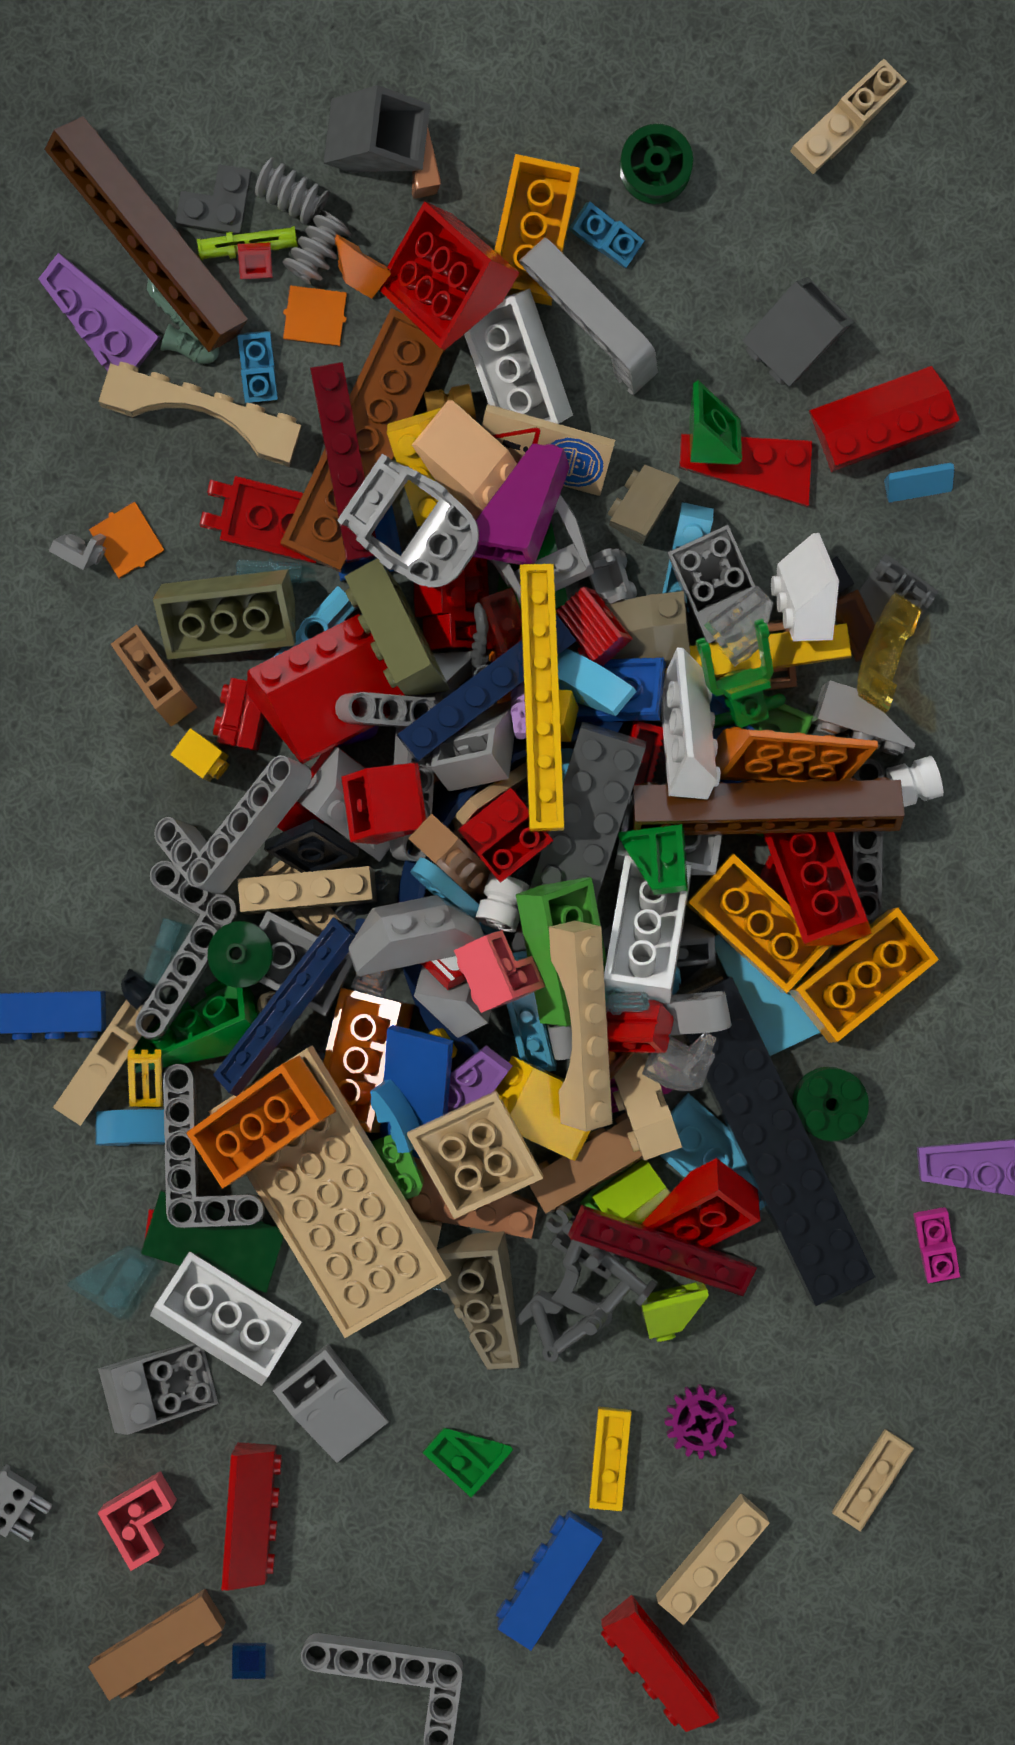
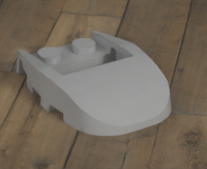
M384 454L379 457L337 520L341 525L348 526L357 535L356 540L376 556L382 565L389 570H394L406 576L407 579L421 586L440 587L454 581L473 557L479 542V528L476 520L445 487L412 468L391 460ZM410 480L438 500V502L400 556L371 534L406 482Z
M561 494L553 514L559 513L573 544L535 562V564H554L555 591L594 573L586 552L587 548L578 525V520ZM490 560L500 573L505 584L508 587H512L516 592L521 605L520 569L513 572L509 563Z

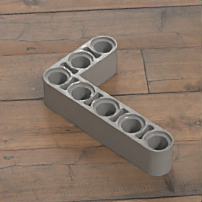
M544 237L520 259V263L526 272L611 357L616 379L619 383L623 381L629 387L627 391L634 396L658 373L656 352L649 340L550 240Z
M368 692L348 693L340 696L336 701L335 710L341 721L349 724L396 727L394 765L418 763L427 819L432 814L434 771L431 768L434 750L416 762L397 737V734L416 720L413 713L416 705L420 709L421 717L433 708L435 703L425 697ZM354 700L358 702L360 708L357 716L353 714L351 707ZM385 703L390 707L388 718L383 714V705ZM412 834L389 841L390 852L397 860L416 862L420 857L426 858L427 855L414 843L412 852L410 854L407 852L406 843Z
M279 755L270 761L208 842L196 827L171 817L162 818L158 822L154 832L155 840L191 886L214 894H221L228 889L307 789L311 782V770L305 764Z
M160 861L152 867L150 880L154 888L159 893L196 914L199 918L137 1015L136 1028L144 1038L149 1040H157L166 1033L208 966V947H198L195 944L196 936L205 931L210 932L214 936L221 927L235 922L237 918V908L234 901L223 893L214 894L202 890L203 896L198 902H188L185 899V893L193 886L187 882L176 866L169 861ZM163 870H170L175 874L174 881L169 885L163 886L157 882V876ZM219 904H226L231 908L230 916L224 920L216 919L213 916V910ZM185 959L193 960L196 963L195 972L190 976H183L178 973V966ZM172 987L178 991V999L175 1003L164 1004L161 1002L160 995L165 988ZM150 1015L159 1017L161 1021L159 1029L154 1033L145 1032L143 1029V1021Z
M722 991L672 995L670 1004L662 1003L674 1019L672 1031L669 1035L710 1033L722 1031L732 1026L726 994ZM635 998L624 999L633 1004H644L645 1001ZM549 1024L548 1031L554 1059H570L572 1051L571 1025L559 1026Z
M175 1064L170 1066L164 1073L163 1078L167 1219L172 1225L181 1228L251 1225L259 1222L265 1214V1205L261 1198L256 1195L199 1196L198 1151L186 1134V1132L197 1125L196 1077L192 1069L185 1065ZM184 1070L188 1075V1083L185 1087L177 1089L172 1085V1075L176 1071ZM179 1103H184L189 1108V1116L182 1122H177L172 1115L174 1106ZM180 1136L186 1137L190 1143V1148L184 1155H178L173 1150V1142ZM181 1169L188 1171L191 1177L190 1184L183 1189L177 1187L174 1183V1175ZM246 1200H252L258 1206V1214L253 1219H246L241 1214V1205ZM214 1201L220 1202L225 1208L223 1218L218 1221L211 1219L207 1212L209 1205ZM179 1203H186L191 1208V1217L186 1222H181L175 1217L174 1211Z
M322 1633L312 1634L305 1640L301 1652V1661L308 1670L430 1688L424 1729V1745H453L463 1675V1662L456 1653ZM312 1646H320L326 1654L321 1658H315L310 1655L308 1649ZM351 1650L357 1654L358 1659L355 1662L349 1663L342 1659L341 1654L344 1651ZM385 1655L391 1660V1663L386 1667H380L375 1664L373 1659L376 1656ZM411 1660H419L423 1663L424 1668L414 1672L408 1669L406 1664ZM445 1664H450L456 1668L457 1672L452 1676H445L440 1673L439 1668ZM445 1697L452 1702V1705L447 1709H441L434 1702L438 1698ZM440 1730L447 1735V1738L442 1742H437L430 1737V1734Z

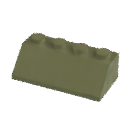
M376 558L345 575L344 577L350 587L345 590L346 595L353 607L359 606L362 615L358 616V620L366 634L372 633L375 641L370 643L379 661L384 659L388 668L383 670L391 687L398 686L405 696L439 693L449 690L450 687L399 583L388 568L379 562L380 560Z
M289 569L161 584L153 597L167 660L295 646V597Z

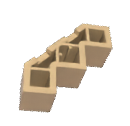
M635 1052L614 1076L618 1091L612 1093L618 1110L622 1111L625 1109L633 1131L627 1134L634 1152L640 1150L645 1161L682 1148L648 1053Z

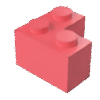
M503 930L485 935L454 950L458 967L468 982L472 1000L478 1006L480 1013L511 1003L545 987L533 957L530 956L516 961Z
M161 1471L106 1502L98 1511L100 1519L130 1571L158 1556L165 1546L151 1520L172 1509L177 1498Z

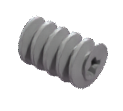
M271 157L265 163L258 176L255 195L258 198L266 196V201L270 205L278 202L277 207L280 211L289 209L290 217L297 218L300 215V222L303 225L309 224L313 217L319 215L324 208L330 191L326 190L321 196L317 195L319 184L315 183L310 189H307L308 178L306 176L298 183L295 182L296 170L293 169L285 176V164L281 163L274 169L272 168L274 157Z
M321 210L324 216L315 215L313 217L316 227L309 225L305 229L308 237L301 236L298 239L301 248L293 247L290 252L294 259L286 258L283 261V265L290 272L312 285L310 282L311 278L319 281L323 279L317 271L318 268L330 269L325 261L326 257L337 259V255L332 249L333 246H336L335 236L337 234L348 238L353 236L340 220L324 210Z

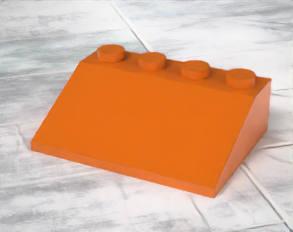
M731 727L724 729L717 738L718 749L715 763L720 768V780H754L758 783L774 782L780 779L790 780L791 782H806L810 779L840 781L845 778H851L878 748V741L841 738L834 735L818 736L806 735L800 732L783 733L773 730L760 731Z

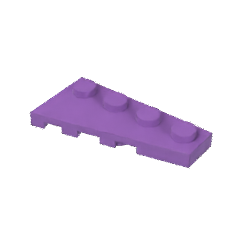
M58 253L38 278L107 371L110 363L119 366L120 362L129 363L139 368L161 340L157 333L62 254Z
M483 1047L451 1072L448 1113L494 1092L513 1065L489 1047Z
M1015 1139L917 1147L919 1179L921 1181L1015 1196Z

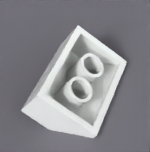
M820 533L811 534L777 564V576H772L771 578L772 596L777 597V610L783 613V626L785 629H789L793 641L833 640L839 579Z

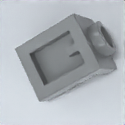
M100 533L92 537L88 545L85 546V541L80 537L64 534L53 540L49 552L84 570L93 564L97 565L101 561L106 550L102 546L106 536Z

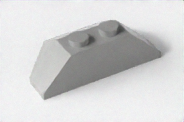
M434 895L372 908L349 946V955L357 976L456 956L455 949L483 937L484 934L478 920L440 896Z

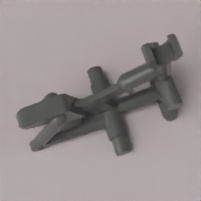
M561 1205L556 1213L561 1216L563 1223H558L551 1217L546 1226L551 1232L559 1233L562 1230L568 1235L573 1224L570 1220L572 1213L566 1206ZM572 1240L563 1259L566 1272L558 1290L554 1295L544 1290H539L517 1316L516 1321L521 1326L527 1319L533 1316L544 1347L542 1355L546 1361L553 1362L563 1351L585 1335H594L603 1326H607L613 1318V1311L630 1290L639 1296L635 1303L641 1306L657 1284L651 1280L646 1285L608 1251ZM582 1249L590 1254L586 1260L588 1268L596 1269L601 1263L621 1280L612 1292L598 1303L573 1291L581 1272V1265L577 1260ZM563 1306H566L585 1316L559 1335L552 1314H557Z

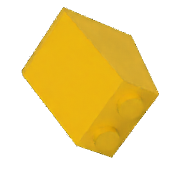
M512 1056L509 1063L513 1066L496 1090L521 1136L576 1161L590 1131L586 1132L561 1124L559 1090L565 1079Z

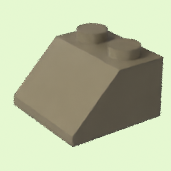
M645 464L640 472L634 469L625 484V487L629 490L624 499L621 500L617 497L608 512V515L612 517L609 526L643 545L674 495L680 479Z

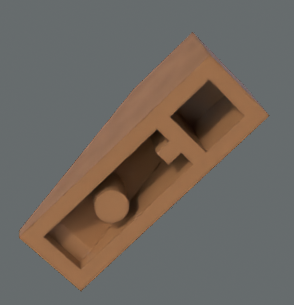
M137 625L111 643V646L153 707L171 727L198 708Z

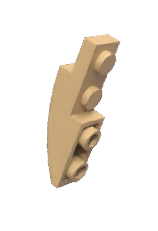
M883 59L849 90L826 116L793 145L790 152L814 174L829 159L832 160L887 105L907 81Z
M126 999L53 1108L79 1126L82 1125L127 1059L128 1050H133L142 1035L136 1028V1018L143 1005L136 1010ZM150 1015L144 1019V1031L147 1029V1027L155 1017L154 1015Z

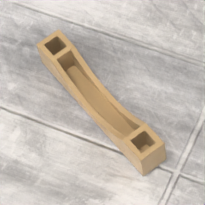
M120 362L119 366L110 363L99 398V404L102 408L130 417L164 408H184L203 412L223 421L236 430L250 444L258 458L290 467L301 432V425L296 423V418L283 413H278L277 417L264 413L265 408L252 403H246L245 407L235 404L232 397L222 393H215L213 397L201 393L202 388L191 383L183 382V385L179 386L170 383L171 378L160 373L152 372L151 376L138 373L139 368L129 363Z
M571 921L549 927L551 962L558 973L565 991L572 1027L570 1065L565 1081L559 1090L561 1124L587 1132L612 1124L601 926Z

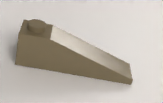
M684 591L651 594L606 604L632 637V640L613 658H664L666 668H668L677 647L684 648L690 654ZM576 641L567 649L578 652L577 649L580 645Z
M505 1232L471 1234L438 1249L437 1252L451 1273V1276L439 1283V1286L443 1293L447 1292L455 1306V1314L458 1319L461 1318L470 1333L469 1338L487 1370L520 1368L511 1267Z

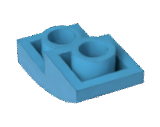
M591 202L585 203L568 229L578 238L624 268H627L645 241L621 221L615 222Z
M271 331L238 334L245 403L278 400Z
M391 1079L384 1080L370 1091L372 1109L376 1113L378 1123L390 1122L391 1137L396 1144L398 1153L410 1152L414 1149V1146L408 1138L407 1132L420 1125L400 1089Z
M164 1110L97 1111L96 1145H164Z

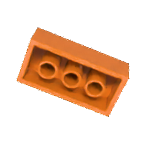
M299 1055L281 1064L190 1129L186 1134L223 1189L242 1178L336 1112V1109Z

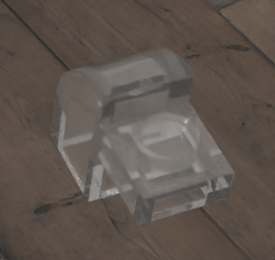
M704 1032L689 1047L669 1035L667 1052L649 1054L642 1072L643 1075L673 1090H696L703 1086L710 1065L714 1060L715 1053L712 1052L716 1037Z

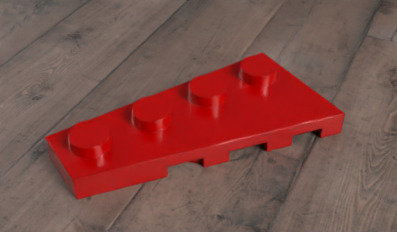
M681 434L680 469L797 503V505L807 508L809 507L812 441L741 437L742 461L740 463L690 462V434Z

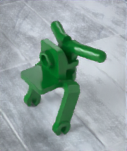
M763 618L754 621L761 666L753 670L751 668L735 670L725 674L719 681H716L709 643L706 642L705 638L696 640L705 684L714 695L720 696L724 694L728 698L725 699L726 706L730 708L729 712L715 715L713 729L732 724L742 728L769 718V711L784 705L786 701L785 696L781 693L764 699L762 692L771 688L769 679L774 672L768 640L770 636L767 623H764Z

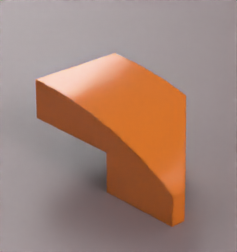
M337 234L334 240L338 250V267L345 283L372 299L390 276L389 269L362 253L359 246Z

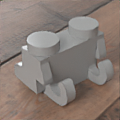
M608 548L589 557L594 573L589 575L592 588L606 604L636 598L637 589L634 583L628 580L625 570L627 557L622 550H619V548L613 550Z

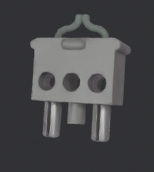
M9 1465L3 1466L0 1470V1517L6 1520L5 1522L0 1521V1535L6 1538L8 1533L12 1532L29 1542L34 1532L17 1522V1519L21 1518L27 1523H31L36 1513L27 1509V1504H30L44 1514L50 1511L52 1504L36 1495L35 1490L37 1487L11 1471ZM20 1489L24 1494H18L16 1490ZM11 1503L15 1508H9L7 1504Z

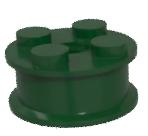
M665 124L645 125L634 131L623 146L619 167L621 181L629 194L641 202L663 204L672 201L684 191L689 182L693 167V152L686 137L677 129ZM657 161L661 165L655 166L652 162Z
M820 1067L808 1072L797 1083L792 1096L793 1106L805 1131L821 1140L840 1141L851 1137L863 1126L868 1115L869 1099L865 1087L853 1074L836 1067ZM829 1098L834 1099V1106L831 1109L826 1108V1101Z

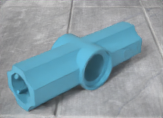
M337 586L313 614L302 621L300 628L296 631L295 646L308 640L307 630L311 625L321 624L324 631L346 621L358 606L354 608L346 593ZM294 646L282 647L275 654V656L289 650Z

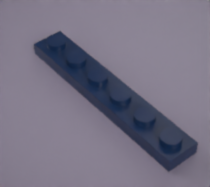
M556 614L557 655H559L575 643L576 639ZM522 640L397 734V737L416 762L524 681Z
M334 917L331 919L213 1074L228 1093L236 1097L241 1094L349 952V946L356 935L340 920Z

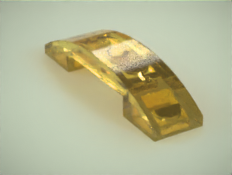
M897 593L891 596L874 627L861 661L857 681L858 696L884 713L889 711L897 684L892 681L905 641L914 635L921 613L920 608Z

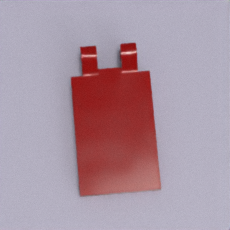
M235 476L233 485L210 480L207 491L208 496L225 499L221 516L202 512L200 527L221 531V542L316 564V561L280 544L303 496L302 492Z

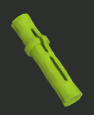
M295 226L233 235V232H226V236L197 239L199 257L201 260L229 256L230 259H234L238 255V245L234 244H247L256 241H264L257 243L270 242L271 250L298 247Z

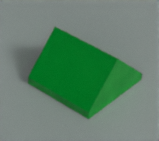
M697 380L693 383L689 418L690 462L740 463L742 461L740 418Z

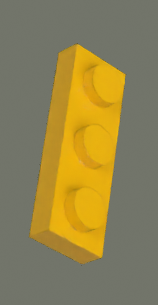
M598 1407L589 1508L622 1511L631 1410Z

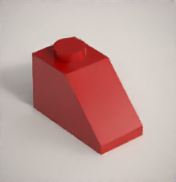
M449 613L423 618V634L432 651H473L472 643L475 642L473 634L477 633L474 615ZM487 616L489 625L487 650L499 649L497 617Z

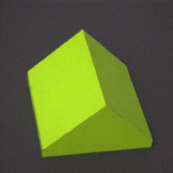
M641 1159L594 1193L592 1198L602 1212L641 1224L670 1194V1191L649 1162Z

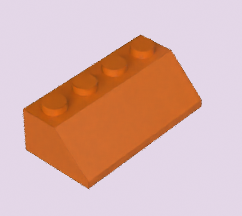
M341 988L323 1064L363 1130L369 1133H380L381 1123H378L376 1113L372 1109L370 1091L384 1081L387 1029L391 1025L409 1029L415 1004Z

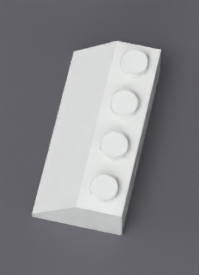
M527 289L506 296L501 304L464 334L488 404L559 424L573 416L531 290Z
M678 647L665 673L661 707L669 796L708 799L713 788L719 785L721 774L720 768L715 763L718 743L716 739H713L712 734L715 724L714 712H710L712 693L705 684L703 668L684 648Z
M191 1252L188 1253L150 1314L157 1321L261 1386L270 1375L301 1324V1321Z

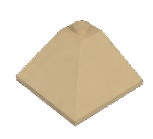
M497 1090L407 1132L408 1138L454 1219L535 1183L544 1177Z

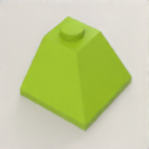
M697 1281L650 1293L641 1305L649 1339L656 1338L657 1342H662L675 1338V1333L681 1332L708 1298L709 1294L705 1284Z

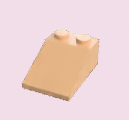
M448 400L412 444L436 482L445 487L472 514L475 520L517 465L509 450L453 400Z

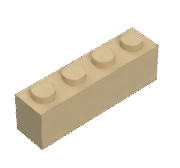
M370 866L238 879L240 912L246 915L261 914L267 911L272 913L377 902L375 871Z
M740 1494L656 1593L658 1604L684 1625L770 1524L767 1515L743 1494Z

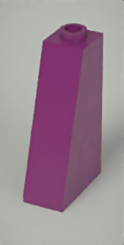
M532 443L476 519L479 528V542L473 557L519 565L535 564L570 468L564 448H559L553 444L540 445Z

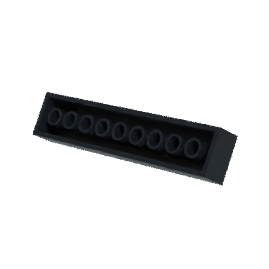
M726 976L694 993L725 992L732 1026L722 1031L683 1034L735 1142L755 1187L758 1189V1194L765 1205L809 1300L815 1306H818L875 1278V1275L733 978Z

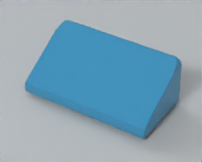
M945 463L889 473L884 480L888 502L951 492L953 489L954 464Z

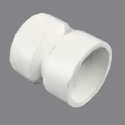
M932 756L914 760L912 767H908L903 763L886 768L887 778L901 780L904 807L916 804L918 797L923 801L943 796L941 776Z
M490 873L484 889L487 899L480 901L475 919L483 925L497 930L516 932L520 920L516 894L529 890L530 886L510 876L500 883L493 873Z

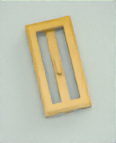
M155 1049V1054H148V1050H141V1054H135V1050H128L130 1107H163L162 1050ZM135 1063L142 1064L143 1099H137ZM149 1063H154L156 1098L150 1099Z

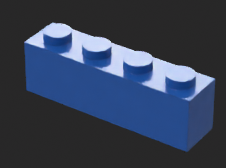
M105 991L0 993V1034L12 1033V1040L32 1039V1033H45V1039L65 1038V1032H78V1038L98 1037V1031L106 1030Z
M568 1510L564 1517L559 1515L555 1519L549 1530L553 1535L547 1545L541 1543L531 1559L535 1562L529 1573L523 1571L513 1587L517 1592L511 1601L505 1599L496 1613V1617L499 1618L498 1630L532 1651L603 1539L601 1530Z

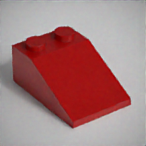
M715 1158L692 1170L640 1225L708 1248L760 1222L758 1189L718 1158Z

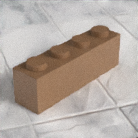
M431 814L408 839L478 902L482 897H486L484 889L489 874L492 872L455 834Z
M626 1112L615 1119L617 1125L606 1131L604 1127H601L590 1133L587 1137L589 1142L583 1145L576 1161L559 1154L561 1158L554 1163L549 1164L548 1161H544L538 1165L544 1177L529 1186L545 1214L555 1212L561 1205L565 1206L643 1159L640 1150L634 1152L627 1133L633 1131Z
M203 1589L95 1656L88 1667L109 1701L118 1695L123 1699L138 1688L136 1684L145 1678L148 1681H152L166 1671L164 1666L175 1660L179 1664L188 1659L194 1653L192 1649L201 1643L208 1646L222 1636L221 1631L226 1622L206 1589Z

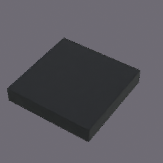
M311 819L267 839L264 846L266 852L301 873L329 870L357 858L359 854V847L315 819Z

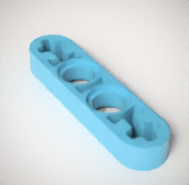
M420 857L410 871L411 874L432 894L440 896L475 919L479 904L438 866ZM479 922L485 935L500 931Z

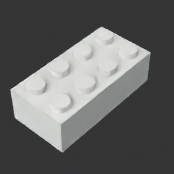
M625 856L604 972L605 994L641 1000H656L661 1003L670 1004L690 887L691 865H686L688 891L654 895L631 857Z

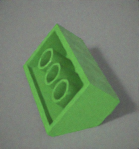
M590 877L544 884L516 894L527 957H533L545 985L544 988L534 992L539 1020L543 1024L571 1025L565 991L558 973L551 962L549 927L571 921L601 926L593 882ZM602 936L603 966L605 972L607 958ZM605 994L606 1004H614L613 995Z

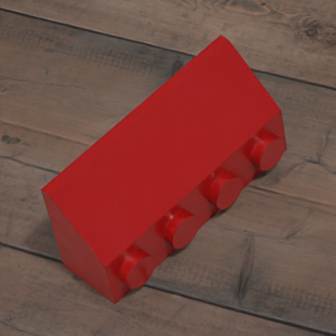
M932 366L809 410L831 472L954 428L960 421L948 388Z
M834 832L763 833L805 946L843 945L872 934Z
M237 1442L231 1454L221 1590L229 1591L264 1585L268 1574H274L275 1554H270L269 1551L270 1541H276L278 1521L272 1520V1508H278L280 1488L274 1487L275 1475H280L282 1468V1455L276 1454L277 1445Z
M633 1595L601 1619L602 1628L604 1629L601 1635L611 1648L617 1646L624 1654L621 1659L633 1675L636 1672L640 1674L645 1681L642 1684L645 1691L654 1701L657 1698L660 1699L666 1707L663 1709L664 1714L674 1726L680 1724L684 1731L688 1732L712 1723L719 1718L713 1695Z

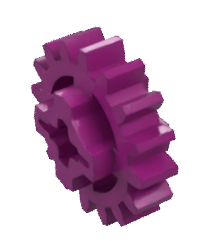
M698 1384L696 1392L692 1393L687 1386L684 1388L686 1396L682 1398L675 1394L673 1397L677 1403L676 1406L667 1405L666 1407L667 1411L672 1414V1417L664 1418V1423L667 1426L673 1427L666 1432L668 1438L677 1437L674 1447L679 1449L684 1445L685 1455L688 1457L692 1454L693 1450L697 1451L699 1459H703L704 1451L707 1450L714 1457L716 1456V1446L719 1445L723 1449L727 1448L724 1441L725 1437L734 1438V1432L729 1429V1426L737 1425V1421L733 1417H728L734 1411L732 1405L724 1406L727 1400L724 1393L715 1397V1387L711 1386L706 1393L702 1385ZM698 1400L708 1401L716 1407H704L699 1404ZM687 1405L689 1410L686 1418L678 1423L680 1413ZM697 1415H701L703 1419H706V1426L704 1428H699L695 1424V1417ZM722 1421L718 1434L713 1438L712 1433L715 1426ZM693 1435L700 1438L702 1442H693L686 1437Z

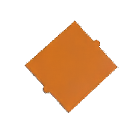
M290 285L287 309L283 311L286 316L283 339L340 347L343 323L347 321L344 316L347 293Z
M136 502L131 503L115 514L110 512L107 519L89 529L93 537L100 533L106 536L102 545L106 548L104 555L118 578L123 577L137 567L144 568L147 561L165 551Z

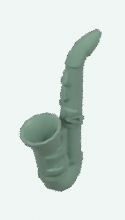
M148 279L146 290L166 315L171 316L172 322L180 327L177 330L171 324H168L160 350L176 351L195 363L208 364L214 362L220 354L219 347L208 352L151 280Z

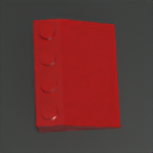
M424 201L387 268L391 274L379 291L439 348L446 350L503 302L519 272L452 213Z
M360 614L247 671V695L302 764L374 727V725L349 724L341 721L335 710L336 701L340 696L358 692L405 696L398 686L392 688L383 672L388 667L384 659L379 661L370 644L375 640L372 633L366 634L358 620ZM354 700L351 707L353 714L357 716L360 708L358 702ZM387 703L383 705V714L386 718L390 715V707Z

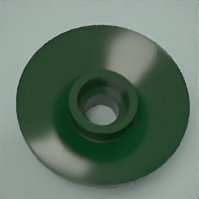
M245 921L226 924L214 934L209 943L207 952L208 964L214 976L225 985L235 988L252 986L262 980L271 967L273 960L271 941L268 935L255 924ZM239 947L242 951V956L235 960L232 957V951Z

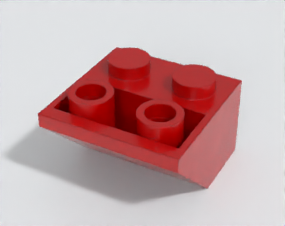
M472 557L462 573L454 581L444 586L427 587L414 582L415 617L425 618L449 613L474 615L476 603H481L487 616H490L487 559Z
M418 763L366 768L341 776L350 842L375 845L413 834L426 820Z
M512 788L508 789L458 829L500 883L553 841L546 831H529V809Z

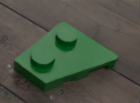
M682 824L618 832L620 842L654 895L688 891L685 836Z
M443 1427L422 1453L472 1498L514 1449L503 1443Z

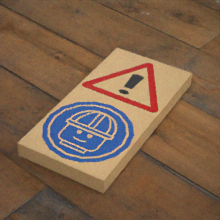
M487 404L482 427L509 450L517 464L532 443L556 445L559 448H564L570 466L563 486L598 496L601 495L615 444L614 439Z

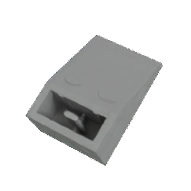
M729 525L667 552L681 591H684L689 613L700 637L705 638L706 642L711 643L754 623L756 620L768 616Z
M831 680L822 686L811 724L818 726L817 732L834 736L843 733L849 735V738L875 740L880 745L879 751L893 756H898V754L914 749L915 743L862 690Z
M511 701L490 706L434 749L431 768L448 791L509 779L515 737L511 716Z
M193 1342L98 1368L114 1433L129 1435L218 1404L205 1350Z
M326 1344L279 1381L273 1389L275 1395L292 1417L336 1463L389 1422L329 1344Z

